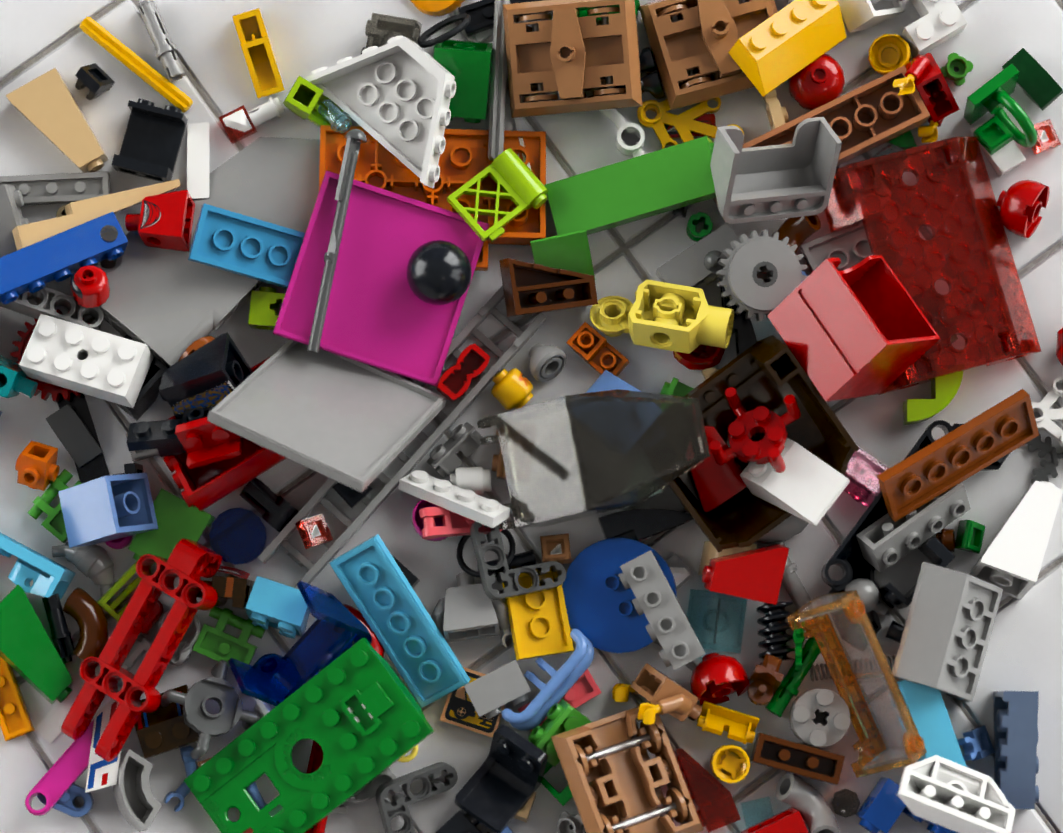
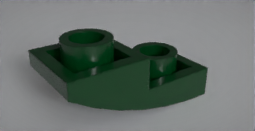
M1024 48L1002 66L1004 70L1010 64H1013L1019 70L1017 84L1022 88L1024 94L1042 111L1063 93V89Z

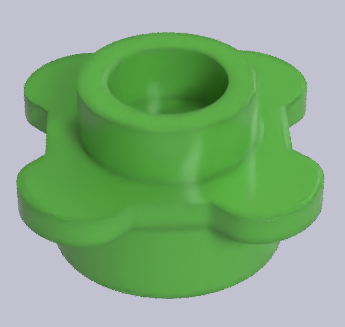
M951 53L947 57V64L940 70L944 78H949L954 81L956 86H961L965 83L967 73L973 70V64L957 53ZM955 67L959 68L958 72L954 71Z

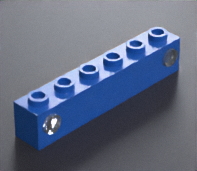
M114 212L0 257V303L9 304L19 298L18 295L27 291L29 293L38 292L46 286V283L51 281L62 282L71 277L72 273L80 267L87 265L97 266L98 262L108 258L111 261L121 257L126 250L128 240Z

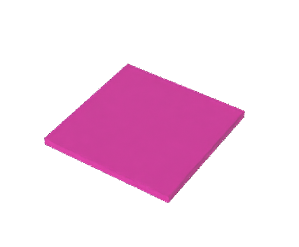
M327 170L273 330L274 335L308 345L325 265L324 256L328 250L337 206V200L334 199L339 174ZM353 179L319 349L437 387L469 286L459 299L450 304L433 305L426 303L413 293L408 284V261L414 251L421 245L434 240L448 241L460 247L467 255L471 265L472 280L484 242L458 213ZM477 220V223L484 231L488 230V223Z

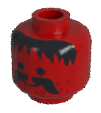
M87 265L80 267L72 274L70 285L73 298L78 305L84 308H95L107 301L110 293L109 282L106 273L101 268Z

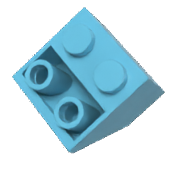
M257 576L245 609L248 618L253 620L251 624L254 626H261L265 630H268L270 626L279 629V634L295 639L296 635L304 636L313 603V596L311 593Z

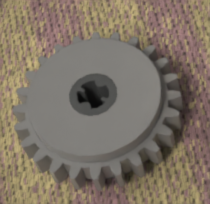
M756 230L750 232V239L744 233L739 236L741 243L736 240L731 241L730 244L733 250L724 249L723 253L727 258L718 261L724 267L722 270L716 271V275L723 276V280L718 282L717 286H724L725 291L720 296H728L730 298L727 306L736 305L735 313L737 315L746 311L745 319H751L756 314V320L759 322L763 321L764 315L767 317L808 277L802 275V270L808 268L807 265H800L799 262L804 255H796L794 253L798 246L795 244L789 247L787 245L788 237L779 240V232H774L771 237H768V230H762L760 236H758ZM757 273H767V278L764 280L762 278L758 279Z

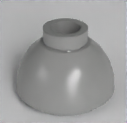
M536 344L529 351V356L531 357L529 361L530 371L536 381L544 382L555 378L565 366L566 354L558 347Z

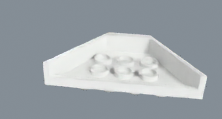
M395 36L390 38L386 45L368 47L357 57H344L337 61V65L330 68H317L311 72L312 75L304 78L324 90L323 93L418 176L421 183L434 189V184L440 177V166L438 163L440 154H443L445 150L446 140L444 132L451 119L449 106L450 100L456 92V81H454V75L417 43L404 36Z

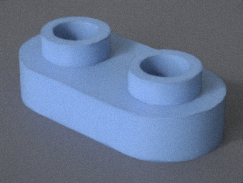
M73 784L53 808L73 817H81L91 811L94 800L90 792L85 793V788ZM37 795L38 799L46 805V797L44 795ZM78 796L84 800L81 808L75 805V799Z

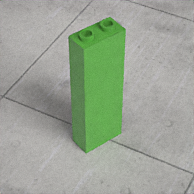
M704 136L545 184V187L548 189L547 197L557 235L585 229L587 235L715 198L716 194L710 167L714 142L708 136Z

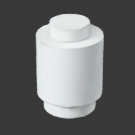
M483 466L456 468L455 474H450L452 485L472 490L477 495L491 492L490 469H483Z

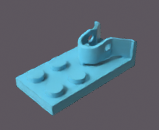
M0 533V555L9 558L12 555L18 557L8 578L15 585L22 587L24 592L50 598L53 594L58 593L61 600L76 573Z

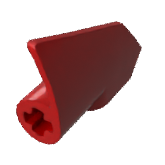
M694 426L685 455L702 508L705 512H708L743 490L746 484L740 477L743 469L735 458L724 465L716 463L709 447L710 442L718 440L724 451L729 447L714 426Z

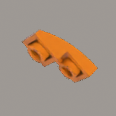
M586 322L566 342L600 375L607 370L618 376L629 364V360L611 346L601 334Z

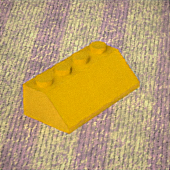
M794 0L739 38L728 53L764 97L847 38L839 3L836 0Z

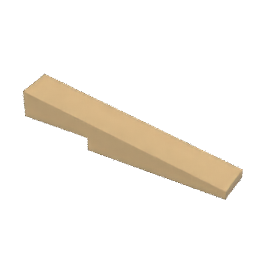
M176 179L71 202L64 207L65 216L16 226L12 230L16 248L20 250L110 212L118 213L142 203L145 197L171 192L181 186L180 181Z

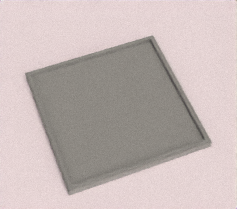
M289 340L208 412L207 421L362 493L445 407L447 398L388 371L320 349L318 353L307 351L308 345Z

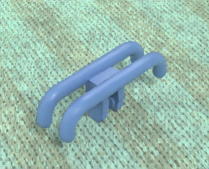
M571 630L570 637L575 641L576 649L558 671L541 657H538L535 661L543 671H546L552 677L547 684L539 680L534 673L526 671L524 676L541 691L522 712L515 713L508 708L502 711V718L509 722L511 726L523 731L537 727L547 717L549 709L564 697L588 669L594 659V648L590 640L580 630Z

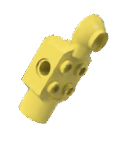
M648 279L638 286L635 292L634 304L620 296H607L599 299L598 304L591 307L589 316L592 324L607 336L617 337L623 333H629L635 345L690 354L700 344L727 349L734 325V309L708 305L703 289Z

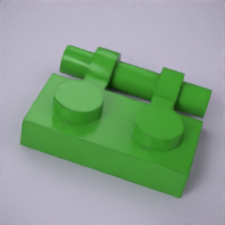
M66 469L60 473L54 482L50 481L51 485L41 497L39 495L33 501V507L27 512L34 519H37L42 512H45L48 517L41 525L62 543H66L68 538L61 503L59 502L55 508L50 503L57 496L58 491L70 488L66 484L73 475ZM77 481L74 486L82 484V482Z
M214 606L209 616L217 619L218 622L215 628L207 624L203 625L193 651L218 662L225 660L230 667L247 673L258 648L248 643L251 635L262 639L266 630L261 626L251 624L253 620L250 618L246 620L234 615L233 611L226 607L221 609ZM227 625L242 630L239 638L224 632Z

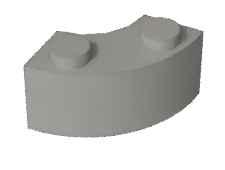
M128 749L120 754L117 785H113L116 804L123 817L133 828L141 832L149 828L162 804L154 798L150 789L149 775L153 764Z

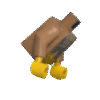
M648 663L644 665L631 685L617 683L613 687L612 699L616 702H628L629 692H634V695L640 694L651 702L642 703L638 710L637 719H643V723L646 725L654 724L656 713L660 715L668 713L683 722L686 718L692 721L696 720L702 712L701 705L697 704V696Z

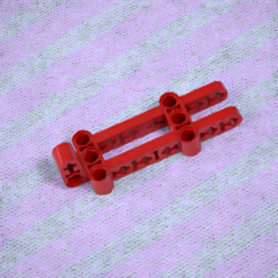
M185 538L176 544L168 559L152 554H145L139 558L136 564V572L142 580L100 656L87 657L82 661L79 670L81 678L85 683L63 721L61 732L73 740L79 739L87 730L105 695H108L119 702V705L95 747V754L108 762L117 757L141 713H152L159 708L161 695L155 687L197 611L210 610L215 606L217 602L216 590L200 578H211L215 575L222 563V557L197 541ZM156 562L157 569L152 575L151 567ZM177 576H179L180 583L179 586L175 589L174 580ZM200 590H202L203 597L202 600L198 603L196 600L197 593ZM164 592L176 599L134 675L121 666L160 595ZM98 664H99V665H100V673H99V675L96 677L95 669H96V667H97ZM122 678V680H123V687H122V689L119 691V690H118V682H119V680ZM145 693L146 701L141 705L140 698Z

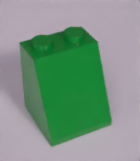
M448 39L435 45L433 58L454 75V81H456V92L454 97L451 98L449 106L451 110L450 121L453 120V117L464 118V122L480 123L481 120H486L491 82L493 43Z

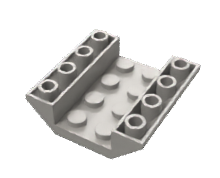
M923 562L891 675L912 683L945 692L946 695L961 701L972 702L1003 589L971 575Z

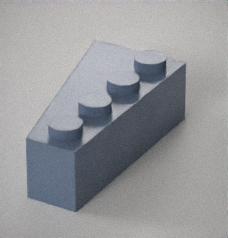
M1039 691L993 692L994 782L1014 809H1035V803L1039 802L1038 785H1035L1036 774L1039 771L1037 756Z

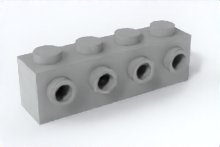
M962 483L957 484L896 522L887 513L861 531L856 537L863 558L881 573L909 552L918 548L930 537L939 533L958 517L964 515L965 512L970 510L964 485Z
M650 550L621 565L622 573L618 574L626 590L632 589L636 597L632 600V603L639 616L645 614L650 624L645 627L652 641L659 640L663 650L659 651V654L666 667L672 665L673 669L676 670L706 654L653 552Z

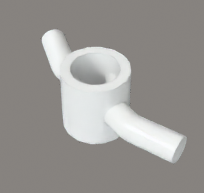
M615 109L600 110L618 129L616 146L620 153L625 156L634 157L644 155L645 153L642 148L644 146L645 134L640 125L627 123L625 118ZM633 133L639 140L634 146H628L621 139L622 136Z

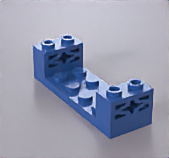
M886 777L879 779L855 814L861 819L858 824L871 833H888L902 812L916 822L921 823L925 821L929 825L926 829L931 833H958L913 815L897 795L899 785Z

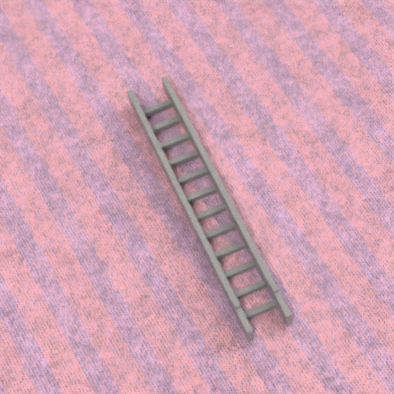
M502 285L451 342L445 363L452 355L458 359L461 354L458 349L471 334L495 354L499 360L486 374L482 372L478 376L480 381L467 395L464 393L459 398L462 401L448 416L442 410L436 415L443 422L429 437L422 431L417 435L424 443L412 457L409 458L403 452L397 456L404 465L392 479L388 478L383 472L377 476L385 484V487L372 501L367 496L361 500L367 507L353 522L325 498L333 489L332 487L338 483V481L329 478L257 558L265 564L282 545L296 563L301 567L304 565L309 569L307 574L294 587L304 591L399 485V480L412 471L490 384L493 377L507 365L546 321V316L540 313L523 332L495 308L504 299ZM489 314H492L518 337L505 353L477 329ZM416 381L414 383L423 388L426 385L425 383ZM321 503L348 528L334 543L323 535L325 541L321 543L328 550L314 565L291 545L287 539L300 524L306 529L308 528L309 521L306 519L307 516Z

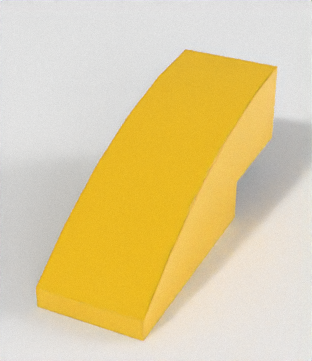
M260 8L233 15L232 18L257 98L284 91L285 89Z

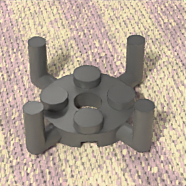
M220 660L212 668L211 674L213 677L195 683L186 694L175 690H167L161 697L160 705L162 707H168L172 702L183 705L185 724L200 734L197 746L190 753L191 758L194 760H199L207 753L211 737L225 735L238 721H243L242 726L247 730L260 720V716L257 713L242 709L241 698L235 691L234 686L225 680L229 667L228 662L225 660ZM207 700H215L219 704L220 711L218 714L207 712L205 708Z

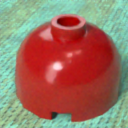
M826 54L788 79L789 93L792 98L794 97L795 101L802 108L814 110L839 98L842 95L845 84L844 73L840 64L830 55Z
M1022 180L1011 185L1008 191L1003 190L997 201V206L1000 207L999 214L1002 224L1010 232L1018 236L1031 237L1042 219L1039 216L1041 207L1046 208L1049 187L1037 181Z
M719 653L705 655L702 658L703 661L694 668L691 675V691L698 697L700 705H703L704 701L713 704L730 701L727 695L737 692V695L740 696L750 686L747 673L741 663L733 657L719 655Z

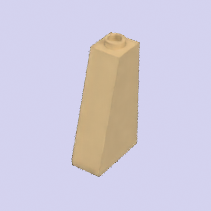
M56 68L6 95L11 104L83 173L88 171L96 172L104 166V162L109 160Z

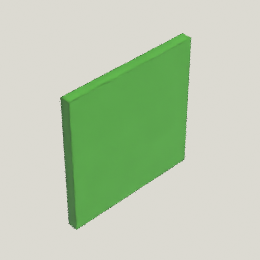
M586 229L530 241L535 264L594 276Z

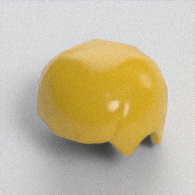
M884 34L876 38L869 48V63L881 75L888 74L910 63V46L900 35Z

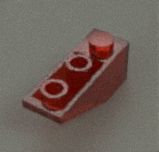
M682 748L675 749L678 764L688 782L686 785L691 798L695 800L697 805V813L702 827H705L707 832H711L741 820L730 791Z

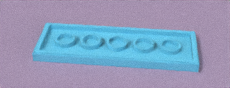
M379 534L329 563L421 708L469 683L471 679Z

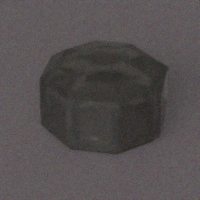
M844 788L834 792L830 804L835 814L847 818L857 813L860 801L855 792Z

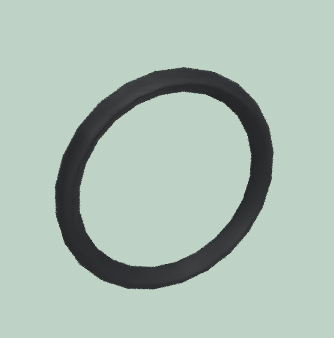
M466 13L457 14L435 24L419 37L418 45L422 48H427L452 38L468 26L471 21L470 15ZM463 20L458 26L447 33L425 41L432 34L447 25Z
M502 526L501 533L506 536L510 545L509 554L506 558L509 566L515 555V541L512 534ZM471 535L463 536L457 547L458 564L467 574L481 578L480 572L470 569L463 560V547ZM499 568L494 572H488V575H496L501 572V569Z

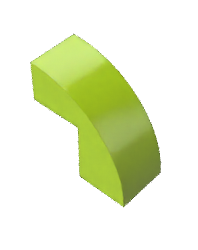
M934 365L931 368V399H906L903 402V425L923 422L943 410L952 401L960 387L964 365Z

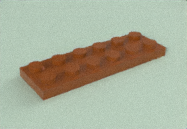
M1024 389L1018 391L877 476L888 515L893 521H898L1039 436L1030 395Z

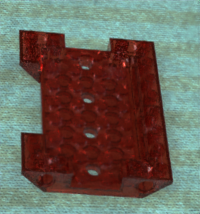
M953 137L848 164L836 169L829 203L824 210L830 232L855 227L863 222L872 255L883 256L941 338L878 395L931 382L938 377L986 365L987 367L1041 352L976 137ZM904 172H912L916 176L917 182L915 185L909 186L903 182L902 175ZM928 226L933 232L932 239H922L918 233L919 227ZM937 280H943L948 284L949 291L947 294L942 295L935 290V282ZM957 334L964 338L965 347L958 350L952 346L951 338L953 335Z

